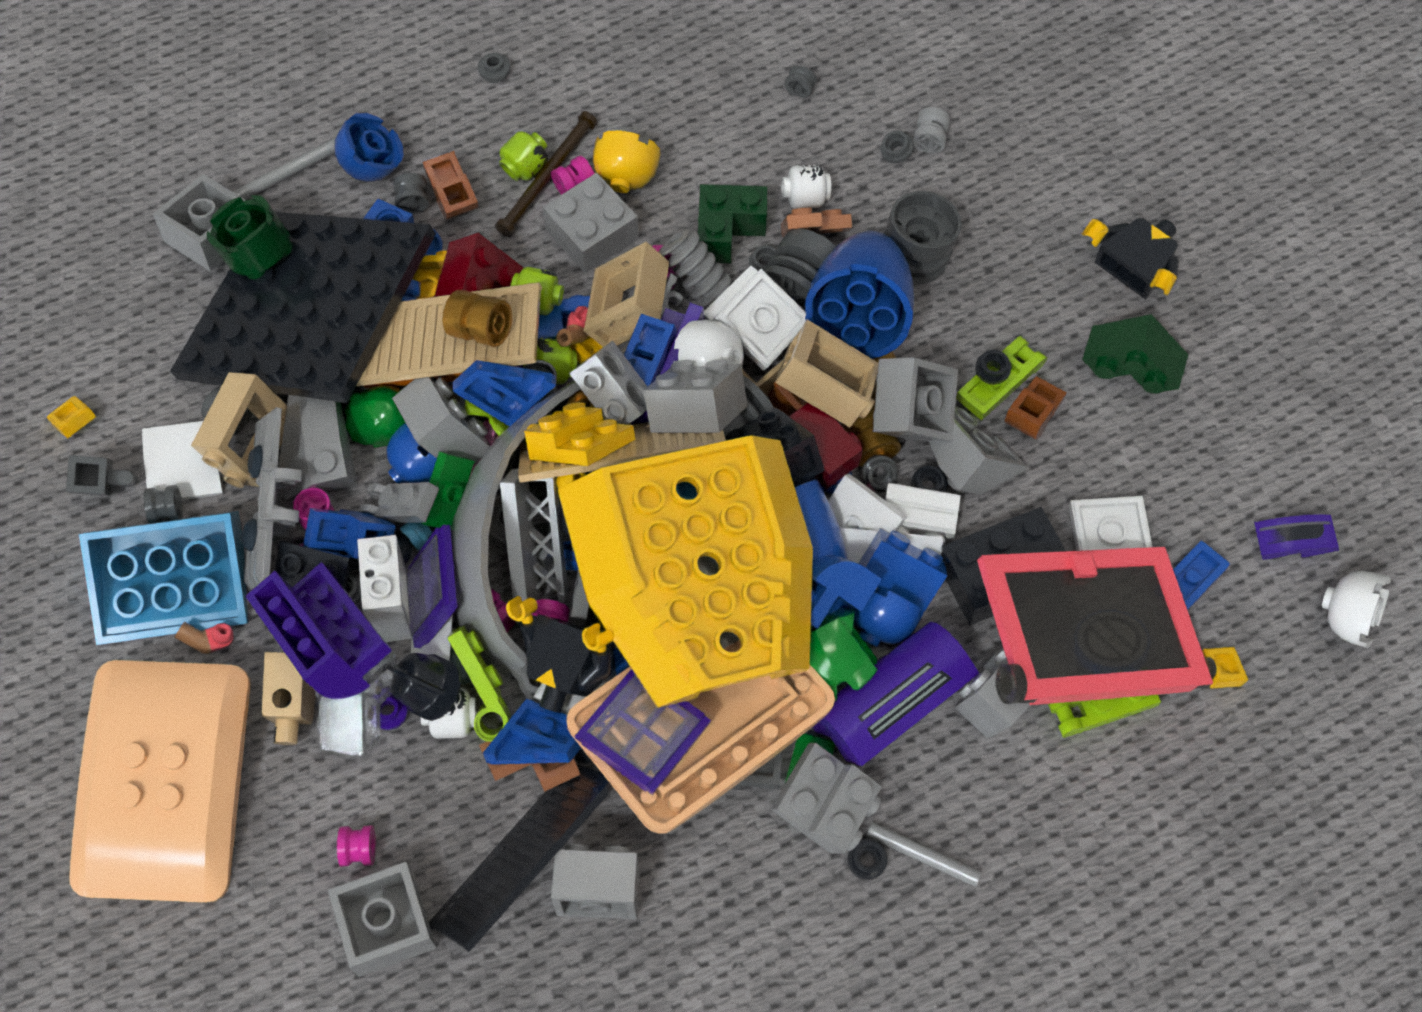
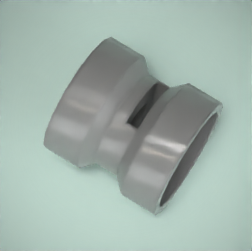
M927 107L919 112L918 128L915 130L913 144L916 149L936 154L945 148L947 138L945 133L949 129L951 119L946 111L936 107Z

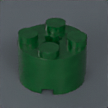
M251 195L253 199L243 201L241 197H237L222 205L213 214L210 220L213 226L210 233L207 231L206 236L233 272L246 275L249 279H257L282 257L287 256L291 252L293 245L290 242L288 229L266 199L259 195Z

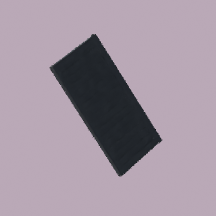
M576 764L580 775L545 791L429 921L430 928L438 931L470 952L614 789L611 783L601 772Z

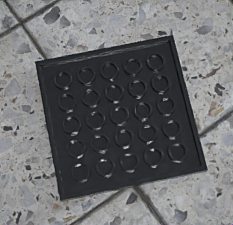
M275 212L289 231L290 242L293 245L291 252L268 268L257 279H249L246 275L237 274L229 269L170 372L177 380L222 386L229 372L256 374L274 393L347 403L436 233L430 224Z

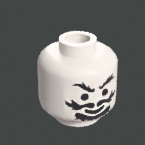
M795 165L790 168L788 177H782V197H788V202L794 209L821 208L825 200H830V174L825 173L820 165Z
M460 688L457 700L449 712L442 718L434 721L421 718V725L429 726L431 736L437 739L467 737L471 728H474V719L477 714L476 697H470L469 692L465 688Z

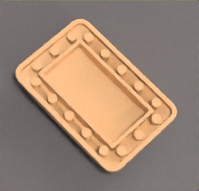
M740 640L724 650L728 652L738 651L740 649ZM811 665L807 671L771 679L770 675L701 692L696 699L688 700V702L702 711L711 720V723L653 795L647 791L645 792L581 745V742L577 739L575 741L646 828L658 834L668 833L724 795L821 721L833 708L835 701L834 692ZM631 667L615 676L569 710L566 720L567 729L574 739L578 731L631 670ZM642 690L625 712L643 724L657 706L649 694ZM666 707L649 729L665 741H668L685 719ZM613 716L604 721V723L607 724ZM620 717L602 740L620 752L636 733L637 729ZM595 728L591 732V735L597 738L596 736L601 732L603 728ZM643 735L626 758L644 770L662 747ZM650 770L647 776L653 779L655 775Z
M128 660L108 661L98 669L94 679L75 808L70 862V885L74 892L80 896L90 898L208 903L222 898L228 891L251 687L250 678L245 670L239 666L229 664Z

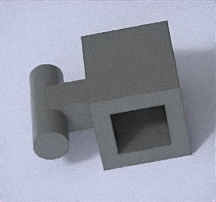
M69 455L66 492L110 496L111 485L132 487L136 485L138 478L134 473L127 470H112L113 460L109 458Z

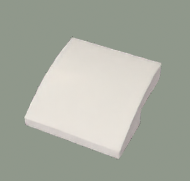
M203 421L142 429L147 488H155L159 491L165 490L169 485H177L182 500L223 495V474L218 469L202 461L203 456L191 446Z

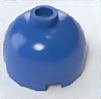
M356 113L344 122L335 138L334 149L339 165L347 174L360 181L373 182L380 181L391 174L402 161L404 153L398 134L393 129L389 132L381 125L384 122L382 119L368 113Z
M406 422L391 436L387 446V459L392 466L388 473L396 483L430 482L437 458L415 441Z
M879 588L874 591L862 612L848 606V608L855 610L853 626L860 630L859 635L865 642L875 647H878L880 641L895 644L907 639L914 632L924 614V611H921L922 609L891 591L886 592Z

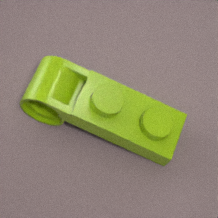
M463 625L450 632L447 639L484 702L475 716L474 730L481 739L492 742L510 720L511 713L500 694L499 686L503 685V681L493 664L486 665L480 655L484 651V647L474 631L468 633ZM488 712H495L502 717L503 725L497 729L487 728L483 724L482 716Z

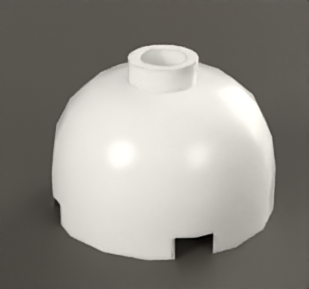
M713 320L691 321L681 329L675 340L674 349H679L678 361L691 360L694 366H705L707 362L713 360H726L728 364L743 365L744 355L740 338L726 324Z
M1357 571L1342 577L1336 588L1328 587L1323 598L1322 608L1328 609V623L1332 631L1341 639L1368 649L1373 640L1366 638V635L1368 636L1371 626L1375 627L1377 625L1379 627L1389 595V590L1382 589V585L1391 583V578L1375 572Z

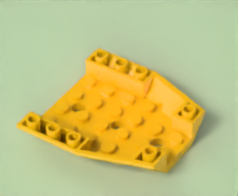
M751 435L602 467L557 490L587 602L605 630H610L614 633L613 642L657 708L696 699L704 691L770 675L771 679L809 670L813 547L780 440ZM681 482L691 483L697 490V497L691 500L681 498L676 491V485ZM703 556L715 559L718 563V573L714 575L702 573L698 568V559ZM725 632L737 635L740 640V649L736 652L724 650L720 645V635Z

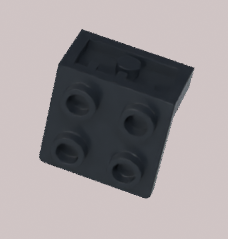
M778 408L761 413L757 419L741 428L730 431L725 436L726 441L751 435L780 440L794 487L825 471L814 434Z
M295 537L280 541L275 571L293 587L322 562L346 590L348 575L350 571L359 569V559L353 558L344 551L308 548L304 545L303 537Z

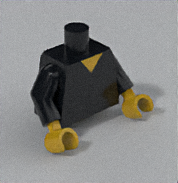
M1138 218L1130 224L1122 223L1107 227L1101 221L1092 219L1081 233L1083 236H1089L1093 239L1091 244L1094 247H1097L1099 243L1101 244L1094 263L1145 300L1150 296L1155 287L1164 290L1165 295H1169L1172 287L1177 283L1179 260L1174 254L1178 244L1172 239L1176 234V227L1169 220L1162 219L1156 226H1153L1144 218Z
M516 596L507 603L506 610L511 619L519 621V627L525 643L528 664L527 676L546 684L539 706L561 713L568 693L587 697L612 674L611 655L616 647L613 642L614 633L610 630L600 632L601 625L599 623L585 629L554 617L538 614L536 617L532 614L538 608L537 601L530 597L522 601L520 596Z

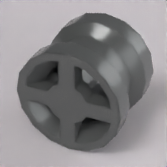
M404 173L395 178L393 182L394 191L397 194L395 206L409 213L424 212L429 206L428 195L425 193L427 190L426 179L417 173Z
M169 485L165 490L159 491L155 488L144 490V509L149 523L161 522L162 519L167 518L170 520L182 519L183 504L177 485Z

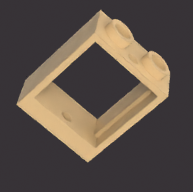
M644 242L596 268L584 332L603 347L612 340L618 346L631 339L641 314L660 320L669 261L649 243ZM635 286L634 296L622 302L623 292Z
M806 320L788 346L775 383L850 428L858 417L864 419L874 404L875 400L871 397L877 389L876 377L879 363L811 321Z
M229 372L191 446L203 456L202 461L218 469L224 475L223 479L230 485L238 488H243L244 485L259 487L256 484V478L250 477L248 471V457L250 451L254 449L255 433L242 458L228 447V444L246 408L260 420L278 407L282 408L280 448L283 440L287 405L256 374Z

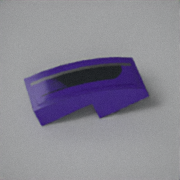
M1300 515L1254 522L1263 560L1301 553V557H1310L1339 551L1331 515Z

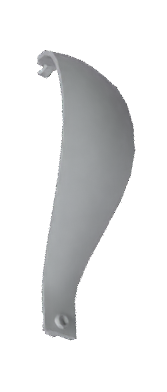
M672 273L666 280L661 318L665 308L676 311L668 306V302L678 306L683 299L680 293L670 291L677 280V277ZM627 346L621 350L623 355L627 349ZM575 381L535 404L495 439L474 468L451 526L457 608L452 614L456 626L459 628L464 625L468 633L474 631L484 647V651L480 653L484 662L487 665L493 664L499 673L508 678L514 676L518 680L520 690L529 696H534L538 687L531 685L528 680L526 654L507 634L493 603L488 576L489 530L496 492L511 455L525 438L524 431L530 424L539 423L538 420L540 418L552 415L555 411H563V407L567 404L569 398L580 390Z

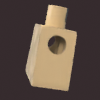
M265 652L262 716L275 723L274 744L297 745L299 724H312L316 691L303 680L285 653Z

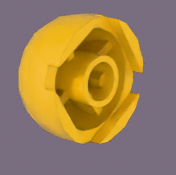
M620 130L603 132L602 139L599 136L596 138L593 150V164L596 173L618 193H628L629 190H636L646 186L655 176L659 166L661 152L655 142L650 139L648 145L638 141L639 134Z

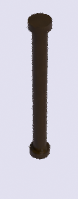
M587 111L581 112L578 116L579 122L504 219L497 221L495 228L499 233L509 238L513 236L517 223L552 179L551 171L562 166L588 130H593L598 122L594 115Z

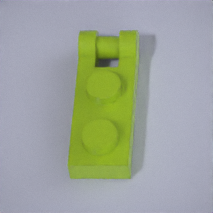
M1019 336L1002 351L1011 363V373L1008 379L1001 384L992 385L983 382L975 375L957 392L956 400L982 421L1033 373L1035 374L1042 368L1047 361V357L1040 351L1034 352L1028 347L1029 342L1022 336ZM1020 357L1025 363H1020L1016 358ZM988 367L991 371H998L995 367Z
M1158 695L1052 703L1048 704L1052 714L1056 713L1060 721L1058 729L1062 737L1066 738L1157 707L1161 700ZM1078 706L1083 717L1075 718L1071 708Z

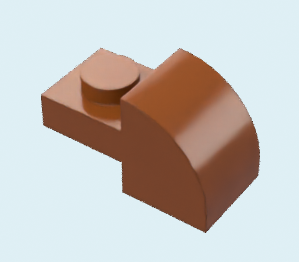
M454 151L422 162L436 196L438 206L446 220L478 209L477 198L466 173L464 174Z
M1035 376L1027 388L1024 387L1010 406L1004 423L1034 440H1038L1048 422L1062 404L1067 392Z

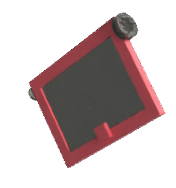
M1165 547L982 555L977 560L1008 664H1003L998 668L995 679L997 694L1003 703L1040 705L1191 692L1194 689L1207 688L1213 684L1212 679L1217 671L1215 661L1211 657H1204Z

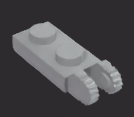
M430 482L387 484V486L371 483L368 486L367 493L373 498L378 499L379 506L361 504L358 512L371 514L375 517L386 519L391 523H425L439 488Z

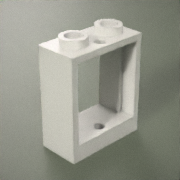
M396 535L357 539L362 611L386 642L412 639L407 570Z

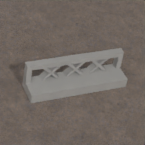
M512 469L500 482L512 597L520 596L522 601L529 597L540 600V587L546 582L557 592L558 602L565 604L570 609L559 495L556 485L557 477L534 480L546 481L547 497L540 502L529 492V482H519V469ZM538 512L550 522L551 532L546 537L533 527L532 518ZM541 548L554 558V567L549 572L537 562L536 553Z

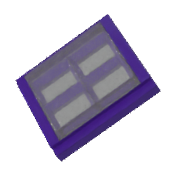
M443 524L441 528H436L408 566L407 586L411 636H413L414 648L421 649L423 645L428 644L457 608L450 525Z
M631 669L578 731L575 739L642 790L653 795L709 726L711 720L688 701L657 708Z

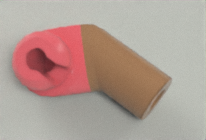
M579 306L575 309V312L569 314L566 328L559 330L557 333V342L561 346L565 347L582 343L588 338V334L584 332L588 308Z
M184 622L174 638L203 654H209L226 648L233 641L234 637L232 627L226 623H219L216 626L201 631Z

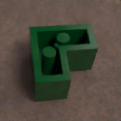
M700 184L698 242L702 241L707 245V252L714 254L715 263L731 264L732 235L766 236L767 186Z
M1150 314L1093 325L1082 361L1099 378L1111 379L1113 377L1131 375L1148 393L1158 394L1164 391L1179 389L1189 354L1156 318Z

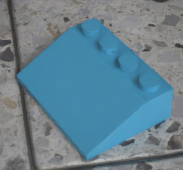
M239 511L79 534L96 645L176 634L184 622L199 630L211 628L219 623H226L230 626L248 623L247 598L245 597L247 595V588L244 583L245 551L242 543Z

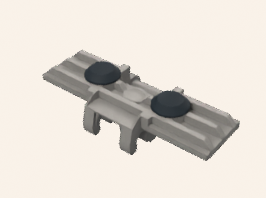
M278 407L256 422L254 449L250 451L248 457L250 477L256 478V484L260 487L258 511L244 525L242 533V543L246 548L244 583L249 587L250 591L270 575L272 541L287 538L290 529L295 527V523L299 522L298 510L280 507L281 489L288 490L298 482H301L302 470L278 467L282 408Z

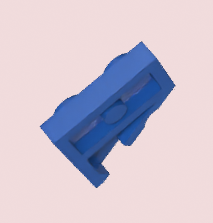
M476 360L453 381V392L510 427L556 386V377L552 373Z
M526 699L485 749L483 755L486 762L491 765L571 762L581 747L567 729L566 714L544 709L539 706V703Z

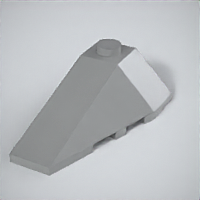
M288 395L279 468L302 470V481L288 490L284 489L287 502L294 501L301 491L309 488H319L324 492H330L358 485L341 402Z
M955 407L952 441H929L940 469L948 477L947 482L954 490L959 493L969 492L981 495L1024 472L1027 466L1007 443L999 436H995L992 439L977 428L982 423L979 418L974 414L970 415L962 408Z

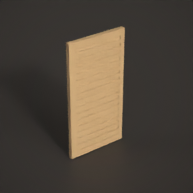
M532 283L473 292L482 297L490 296L502 299L510 304L512 309L511 329L506 340L498 347L476 343L475 339L467 341L446 334L443 328L442 317L443 309L450 295L401 301L356 386L463 373L476 360L508 366L536 363L542 286L540 283Z
M649 422L633 424L636 440L589 466L530 460L527 443L521 442L519 445L518 477L519 482L522 483L596 471L602 467L723 442L726 439L723 430L720 433H651Z

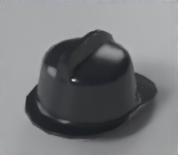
M409 653L398 665L388 664L387 669L393 674L390 685L392 695L405 705L407 710L425 720H437L449 712L456 702L461 687V676L459 669L452 662L436 654Z

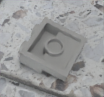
M808 743L770 810L830 853H845L846 851L853 850L859 844L863 834L859 827L864 818L872 816L879 808L881 799L877 794L882 786L853 764H843L817 743Z

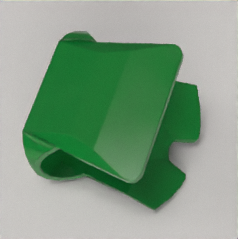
M839 608L826 615L818 629L811 626L810 665L831 687L834 692L835 701L837 700V686L839 684L847 682L854 690H859L878 671L875 667L877 657L853 627L855 610L851 608Z

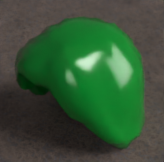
M379 385L361 390L352 395L345 407L344 414L346 416V430L353 441L363 445H373L374 448L388 446L391 436L405 423L392 399L401 391L398 387Z

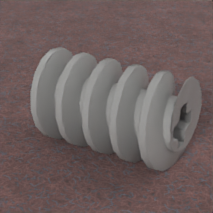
M684 229L672 236L658 252L662 256L669 253L672 255L668 259L669 267L679 264V268L675 271L674 275L677 278L687 275L688 277L682 286L689 288L695 285L694 290L690 294L691 298L695 299L703 296L701 305H706L717 299L730 286L731 277L727 273H723V266L720 263H715V256L713 253L707 252V245L702 241L698 242L699 234L696 231Z

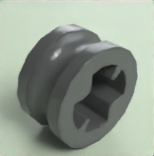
M796 65L790 69L789 76L784 81V86L789 93L805 98L811 94L817 78L812 70Z

